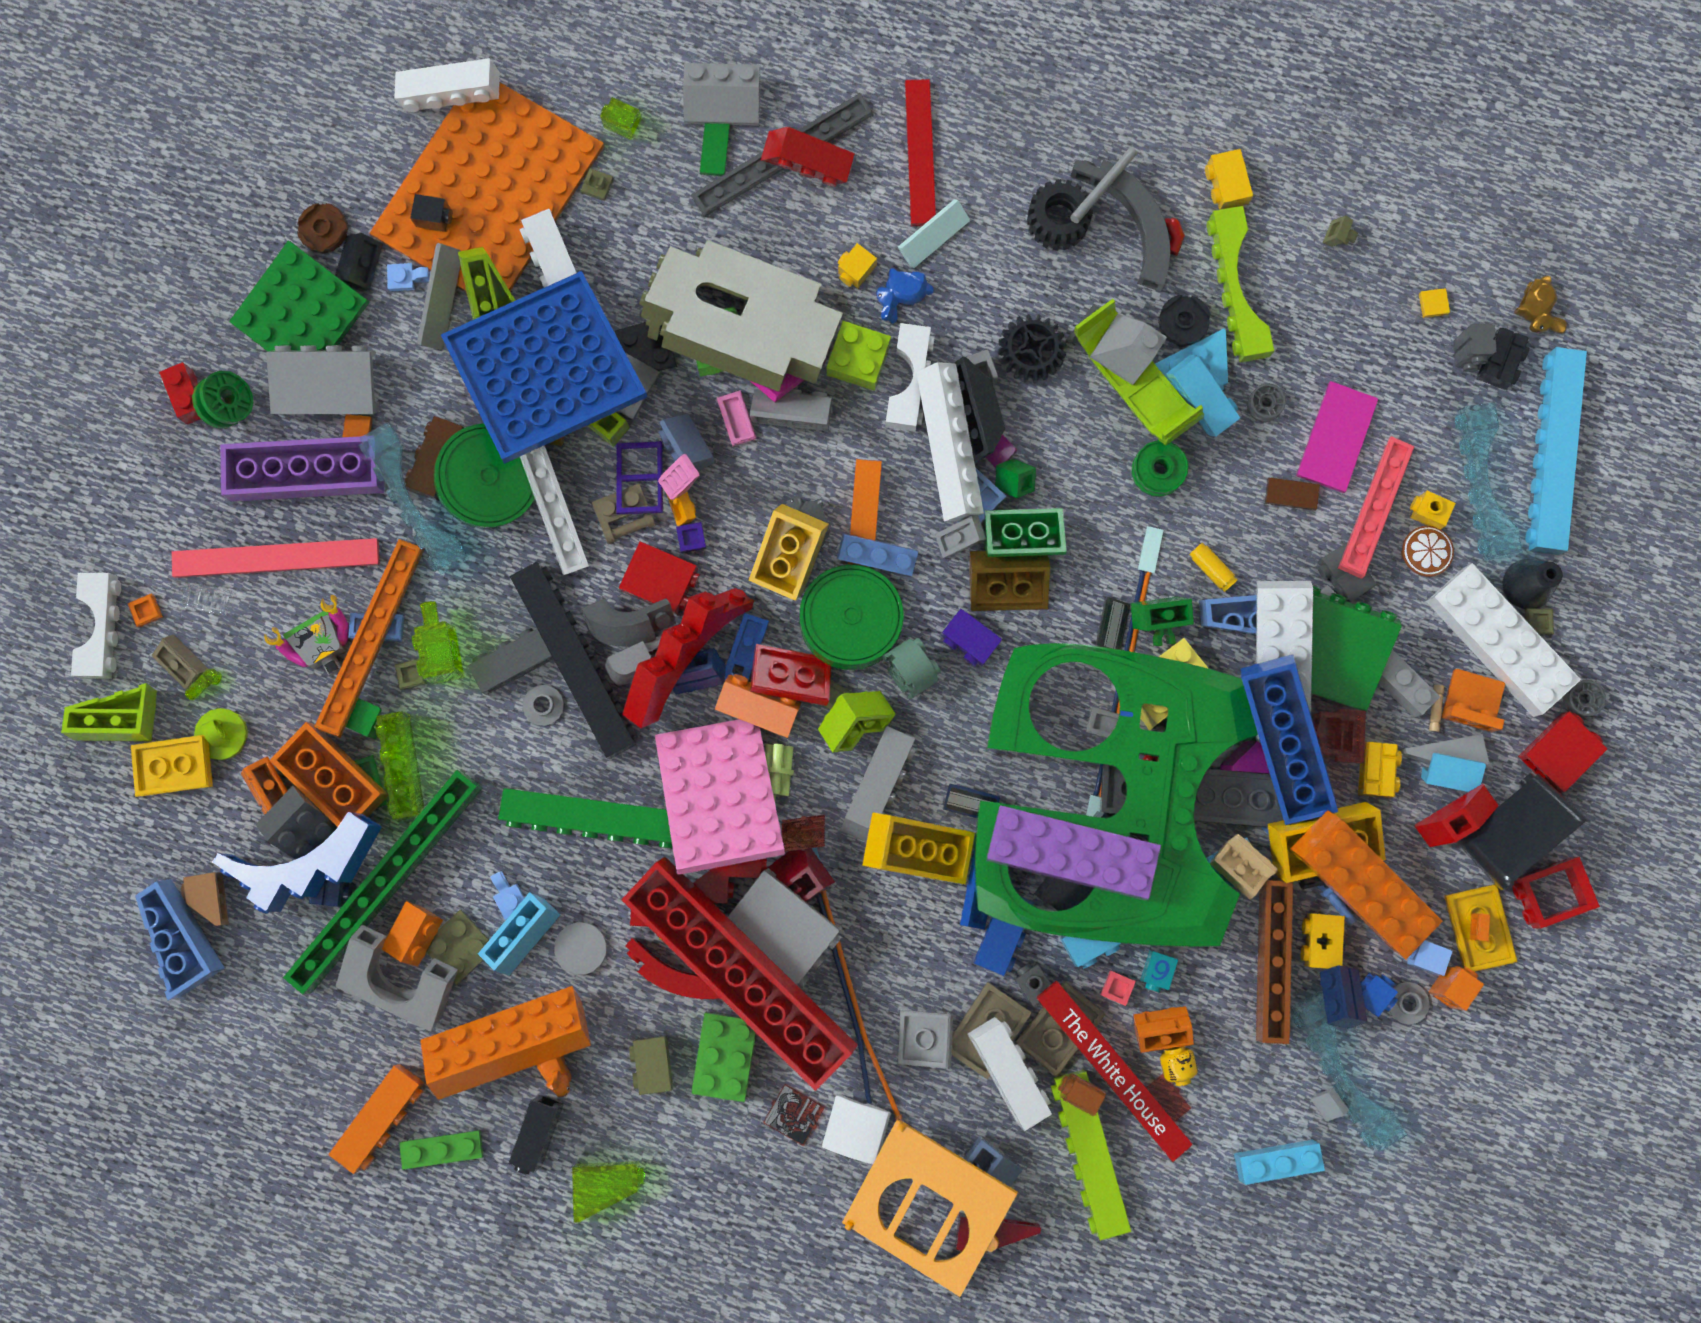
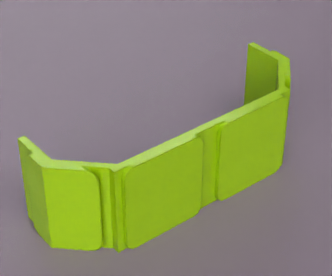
M1111 299L1076 325L1074 329L1075 335L1094 365L1126 402L1127 406L1145 428L1163 444L1168 445L1204 418L1203 407L1200 405L1195 409L1189 405L1153 361H1151L1135 383L1131 385L1090 357L1118 314L1115 300Z

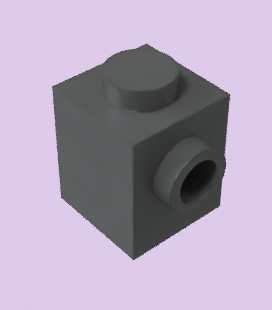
M1027 963L1016 971L1018 976L1014 979L1030 1004L1034 1007L1040 1003L1036 997L1051 984L1038 964L1031 966L1030 963Z

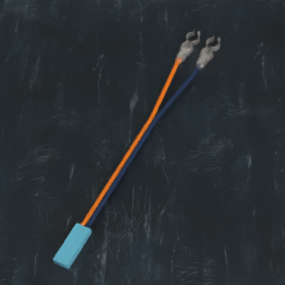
M811 847L819 858L817 847ZM825 890L817 896V901L821 914L835 925ZM839 941L831 950L857 1038L866 1102L872 1105L862 1039L895 1114V1122L900 1120L906 1123L897 1108L867 1037Z

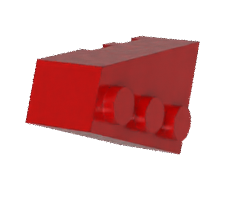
M784 127L768 132L761 161L799 172L808 178L821 179L822 183L836 187L837 184L847 183L855 153L791 127Z

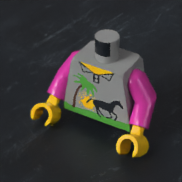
M331 595L330 598L334 604L327 605L322 598L320 606L323 611L284 633L283 639H281L280 631L276 627H272V631L277 634L276 638L270 639L266 634H264V638L269 645H276V649L289 661L301 667H311L313 669L323 665L327 674L333 676L339 673L341 668L336 657L347 651L345 645L348 642L349 623L341 609L336 607L337 597Z

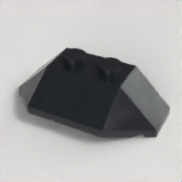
M961 357L954 364L957 367L974 463H977L993 453L1005 431V425L993 382L967 357Z

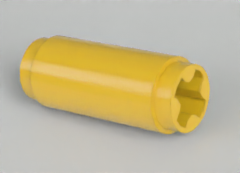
M1203 542L1189 554L1196 565L1224 592L1238 580L1235 574Z

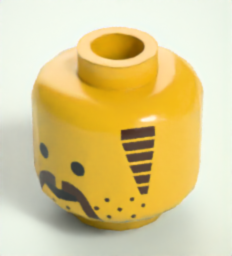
M1183 1046L1164 1049V1053L1160 1056L1164 1078L1169 1082H1175L1176 1086L1190 1084L1191 1078L1198 1073L1194 1052L1190 1048Z

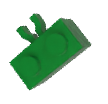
M1176 596L1131 603L1133 629L1143 631L1155 630L1153 646H1163L1162 637L1164 635L1166 636V644H1176L1172 628L1194 625L1191 598Z

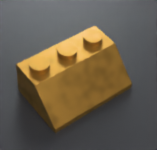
M970 551L971 611L1048 609L1050 582L1048 555L987 557L986 551Z

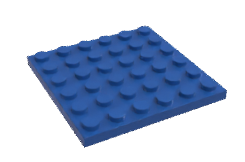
M582 271L441 334L504 464L647 398V393Z

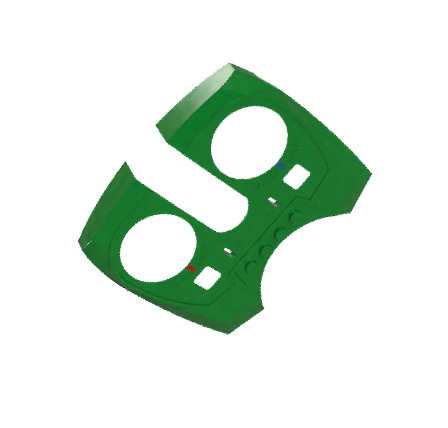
M1047 643L1014 648L997 695L987 748L1114 765L1125 778L1127 797L1120 811L1110 818L980 801L976 822L974 856L975 892L978 911L1008 924L1059 936L1141 945L1220 946L1240 893L1230 887L1214 871L1202 852L1195 830L1194 804L1200 782L1216 758L1230 747L1251 740L1258 735L1242 679L1180 661L1092 645ZM1081 662L1096 667L1111 680L1119 697L1120 712L1114 730L1105 741L1088 750L1066 751L1052 746L1038 734L1030 718L1029 699L1035 683L1047 670L1062 663ZM1143 704L1160 705L1168 708L1165 732H1155L1140 728ZM1139 754L1158 757L1157 762L1139 759ZM999 806L1063 820L1129 837L1130 833L1148 836V841L1146 842L1161 845L1149 899L1141 900L1094 888L1082 903L1068 910L1045 911L1030 905L1015 891L1009 878L1008 866L986 861Z

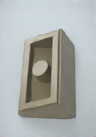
M174 634L162 638L152 654V657L186 691L209 670Z

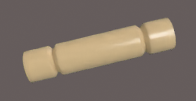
M1434 685L1433 690L1440 698L1431 706L1429 731L1439 733L1444 686Z

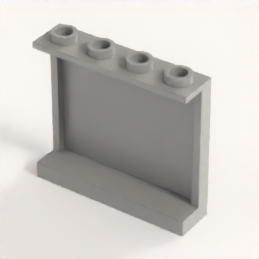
M768 868L763 871L728 918L802 989L809 980L806 976L811 968L817 970L825 960L822 954L827 947L833 949L842 938L838 934L842 927L835 926L811 905L802 900L801 897L775 877L776 874Z

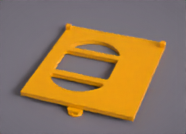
M896 1120L842 1223L845 1224L846 1230L850 1231L853 1229L961 1297L985 1251L992 1252L997 1249L999 1240L995 1233L1018 1192L903 1121ZM912 1179L913 1183L890 1226L885 1228L879 1212L882 1193L890 1184L897 1180ZM922 1184L954 1204L927 1254L922 1253L895 1235ZM963 1210L967 1216L970 1229L969 1240L965 1249L951 1259L936 1260V1254L959 1212Z

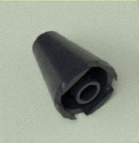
M1534 559L1516 561L1509 566L1502 580L1503 592L1507 599L1519 608H1540L1551 599L1562 581V570L1559 565L1550 561Z

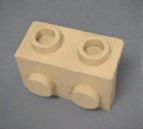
M1239 834L1228 840L1209 863L1249 900L1256 896L1267 879L1278 870L1267 857L1260 854L1248 840Z

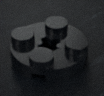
M1174 296L1162 307L1158 319L1159 329L1169 342L1179 347L1192 345L1206 335L1210 324V311L1207 305L1198 297ZM1180 315L1182 317H1190L1188 326L1179 323Z

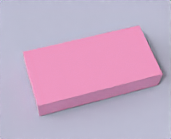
M741 390L718 397L717 401L732 447L757 439Z

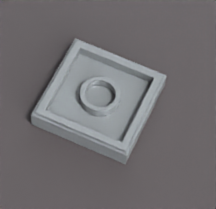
M900 1010L898 1064L951 1068L953 1014Z

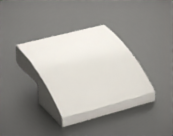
M836 1095L822 1147L846 1157L873 1164L881 1150L891 1112L869 1103L863 1104L843 1095Z

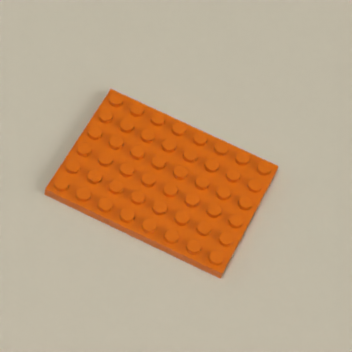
M499 82V99L489 100L488 102L466 103L462 106L453 105L369 234L421 266L428 267L430 271L437 243L461 251L483 247L509 291H511L532 259L530 252L534 251L531 243L525 244L519 229L524 227L521 220L550 209L556 222L605 145L595 137ZM415 194L443 198L447 201L452 209V221L450 224H447L446 232L419 228L414 225L410 216ZM460 265L456 286L466 292Z

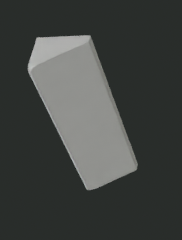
M437 243L417 339V344L442 350L445 344L441 334L447 332L460 270L458 252L461 251Z

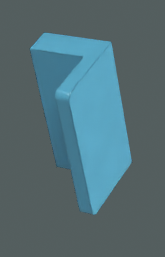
M1433 753L1429 768H1422L1421 778L1426 784L1470 792L1481 785L1486 764L1479 761Z

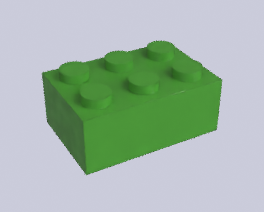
M710 1011L704 1013L691 1094L745 1102L757 1033L739 1016Z

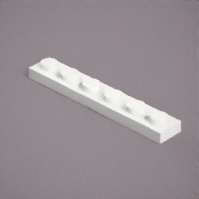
M545 445L520 456L563 575L588 567V562Z

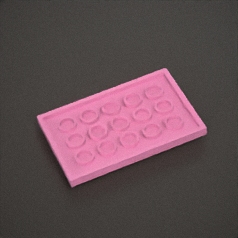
M738 719L655 735L678 875L785 855L760 727Z

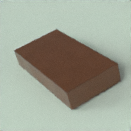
M1269 477L1267 479L1265 504L1316 511L1320 484Z

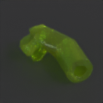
M215 669L205 670L185 691V696L189 700H195L211 684L218 685L222 680V674Z

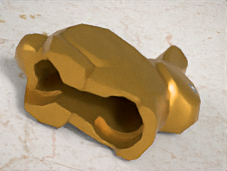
M1548 275L1541 277V279L1535 278L1533 282L1528 283L1524 291L1525 295L1519 307L1515 309L1514 314L1531 321L1529 328L1532 332L1541 333L1551 329L1556 333H1564L1567 326L1566 321L1553 317L1550 313L1557 301L1556 289L1551 284V276Z

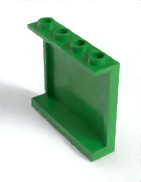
M1313 586L1311 693L1367 712L1401 630L1402 624L1400 619L1397 618L1398 615L1387 610H1382L1381 613L1371 610L1372 606L1357 601L1356 604L1347 602V598L1336 593H1331L1330 596L1320 593L1321 589Z

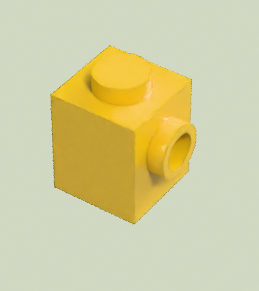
M857 243L849 253L846 251L838 260L840 280L849 287L854 285L859 288L877 266V258Z
M1427 490L1420 496H1416L1412 501L1410 510L1413 513L1410 518L1427 526L1442 529L1447 525L1456 503Z

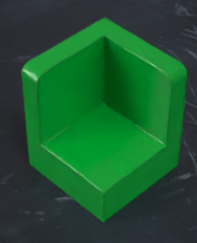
M1016 459L996 465L995 486L1000 491L1015 498L1035 491L1036 467Z
M358 698L346 727L376 740L380 730L374 728L382 709Z

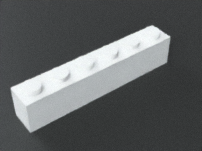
M937 362L918 371L917 378L944 521H962L970 516L984 514L957 367L954 363Z

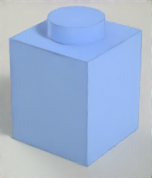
M1424 941L1408 957L1407 964L1435 975L1445 976L1452 950Z

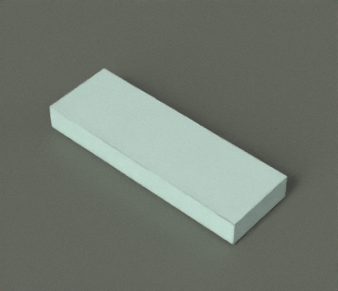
M954 199L899 245L898 248L908 264L915 268L971 220L960 202Z

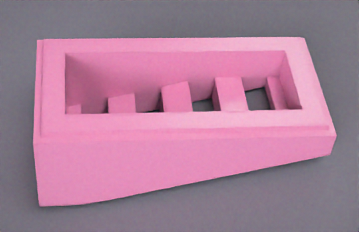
M683 454L661 475L658 482L669 498L674 500L686 493L700 475L688 456Z

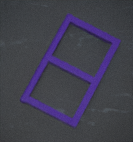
M662 441L616 444L617 515L663 513V488L658 482L663 474ZM657 448V474L622 475V449ZM657 481L658 506L622 508V482Z

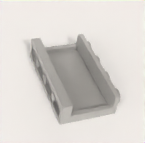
M282 345L275 346V350L266 352L271 414H375L379 412V402H375L373 356H376L375 350H368V346L357 345L352 346V350H342V346L332 345L326 346V350H317L316 346L307 345L300 346L301 350H291V346Z

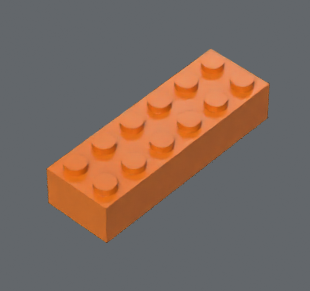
M1328 810L1291 848L1393 951L1405 960L1443 922L1341 818Z
M573 986L420 1040L426 1085L438 1100L591 1046L583 1004Z

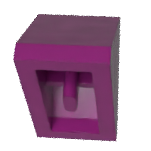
M1259 741L1243 742L1220 765V770L1270 774L1262 745Z

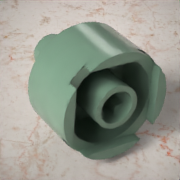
M909 638L883 655V662L888 660L891 665L887 668L889 674L903 693L908 690L910 693L908 695L909 699L914 698L937 683V674L941 673L937 663L933 659L929 660L924 653L926 648L919 638L915 640Z

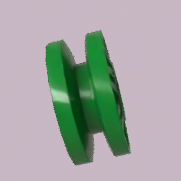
M220 370L211 373L195 386L192 395L193 407L198 416L206 424L220 429L230 428L246 419L251 413L254 404L253 394L248 384L239 375L231 371Z
M1156 440L1146 444L1135 456L1131 475L1135 485L1143 493L1150 496L1163 497L1173 493L1185 481L1188 474V460L1178 445L1172 442L1165 445L1161 441ZM1154 464L1163 465L1165 474L1157 473L1154 469Z

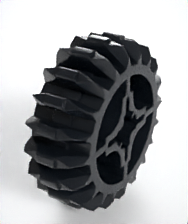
M1027 314L1026 321L1019 316L1016 319L1017 325L1009 322V330L1003 329L1002 336L1004 338L999 339L998 344L1001 348L998 349V355L1004 356L1000 360L1001 364L1010 363L1006 367L1007 373L1013 369L1016 370L1014 374L1015 379L1021 373L1024 375L1023 382H1027L1029 376H1032L1033 382L1037 383L1039 375L1043 380H1047L1048 373L1055 375L1057 372L1056 367H1062L1063 362L1061 359L1066 357V352L1063 349L1066 348L1067 343L1061 341L1064 338L1063 332L1056 333L1059 328L1058 324L1052 327L1049 326L1050 318H1047L1044 323L1041 321L1040 314L1037 315L1036 320H1032L1031 314ZM1031 331L1040 332L1045 336L1036 337ZM1021 333L1023 345L1013 352L1012 341ZM1031 344L1032 347L1037 346L1036 352L1032 349L1028 350V345ZM1052 345V357L1043 363L1042 351L1047 346ZM1028 359L1034 366L1026 365L1019 360Z

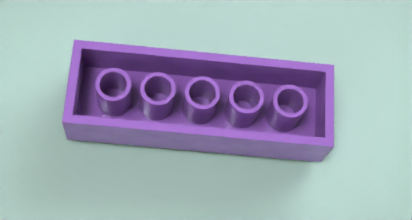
M376 436L220 444L221 495L230 501L384 493L383 442Z
M1000 805L986 861L1141 900H1148L1161 845Z

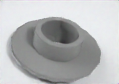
M539 685L526 693L522 708L524 715L530 722L546 726L559 719L563 712L564 703L557 689L549 685ZM545 697L549 700L550 707L546 712L540 713L537 711L535 703L539 698Z
M1399 983L1394 987L1398 992L1395 996L1398 1001L1389 1012L1400 1023L1410 1025L1420 1022L1429 1011L1430 1002L1427 993L1416 983ZM1409 995L1413 996L1416 1000L1415 1008L1412 1011H1406L1402 1005L1403 999Z

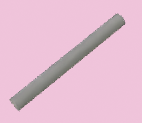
M1130 147L1070 216L1074 223H1079L1137 155L1136 149Z

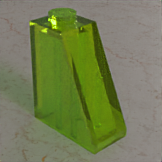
M623 1161L575 1164L572 1167L574 1223H579L638 1192L640 1184H645L644 1167L640 1168V1162Z

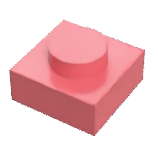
M1109 971L1100 995L1126 1006L1136 981Z

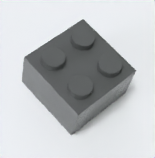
M294 786L256 823L257 828L267 842L295 860L307 855L323 844L338 828Z

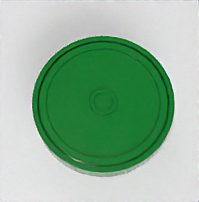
M484 423L471 425L456 432L446 441L437 456L433 475L437 496L444 508L453 517L467 525L477 528H496L507 525L525 513L535 499L520 457L504 464Z
M860 565L837 566L820 574L806 589L800 604L799 624L801 634L807 647L822 662L845 670L868 668L883 660V655L892 650L897 644L903 625V605L896 588L881 573Z

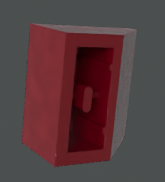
M812 848L789 850L785 855L767 867V869L769 868L776 874L775 877L807 903L835 883Z

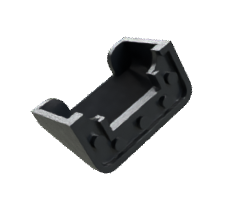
M1529 773L1519 782L1522 787L1498 806L1478 830L1456 842L1500 891L1518 879L1587 821L1539 773L1536 776Z

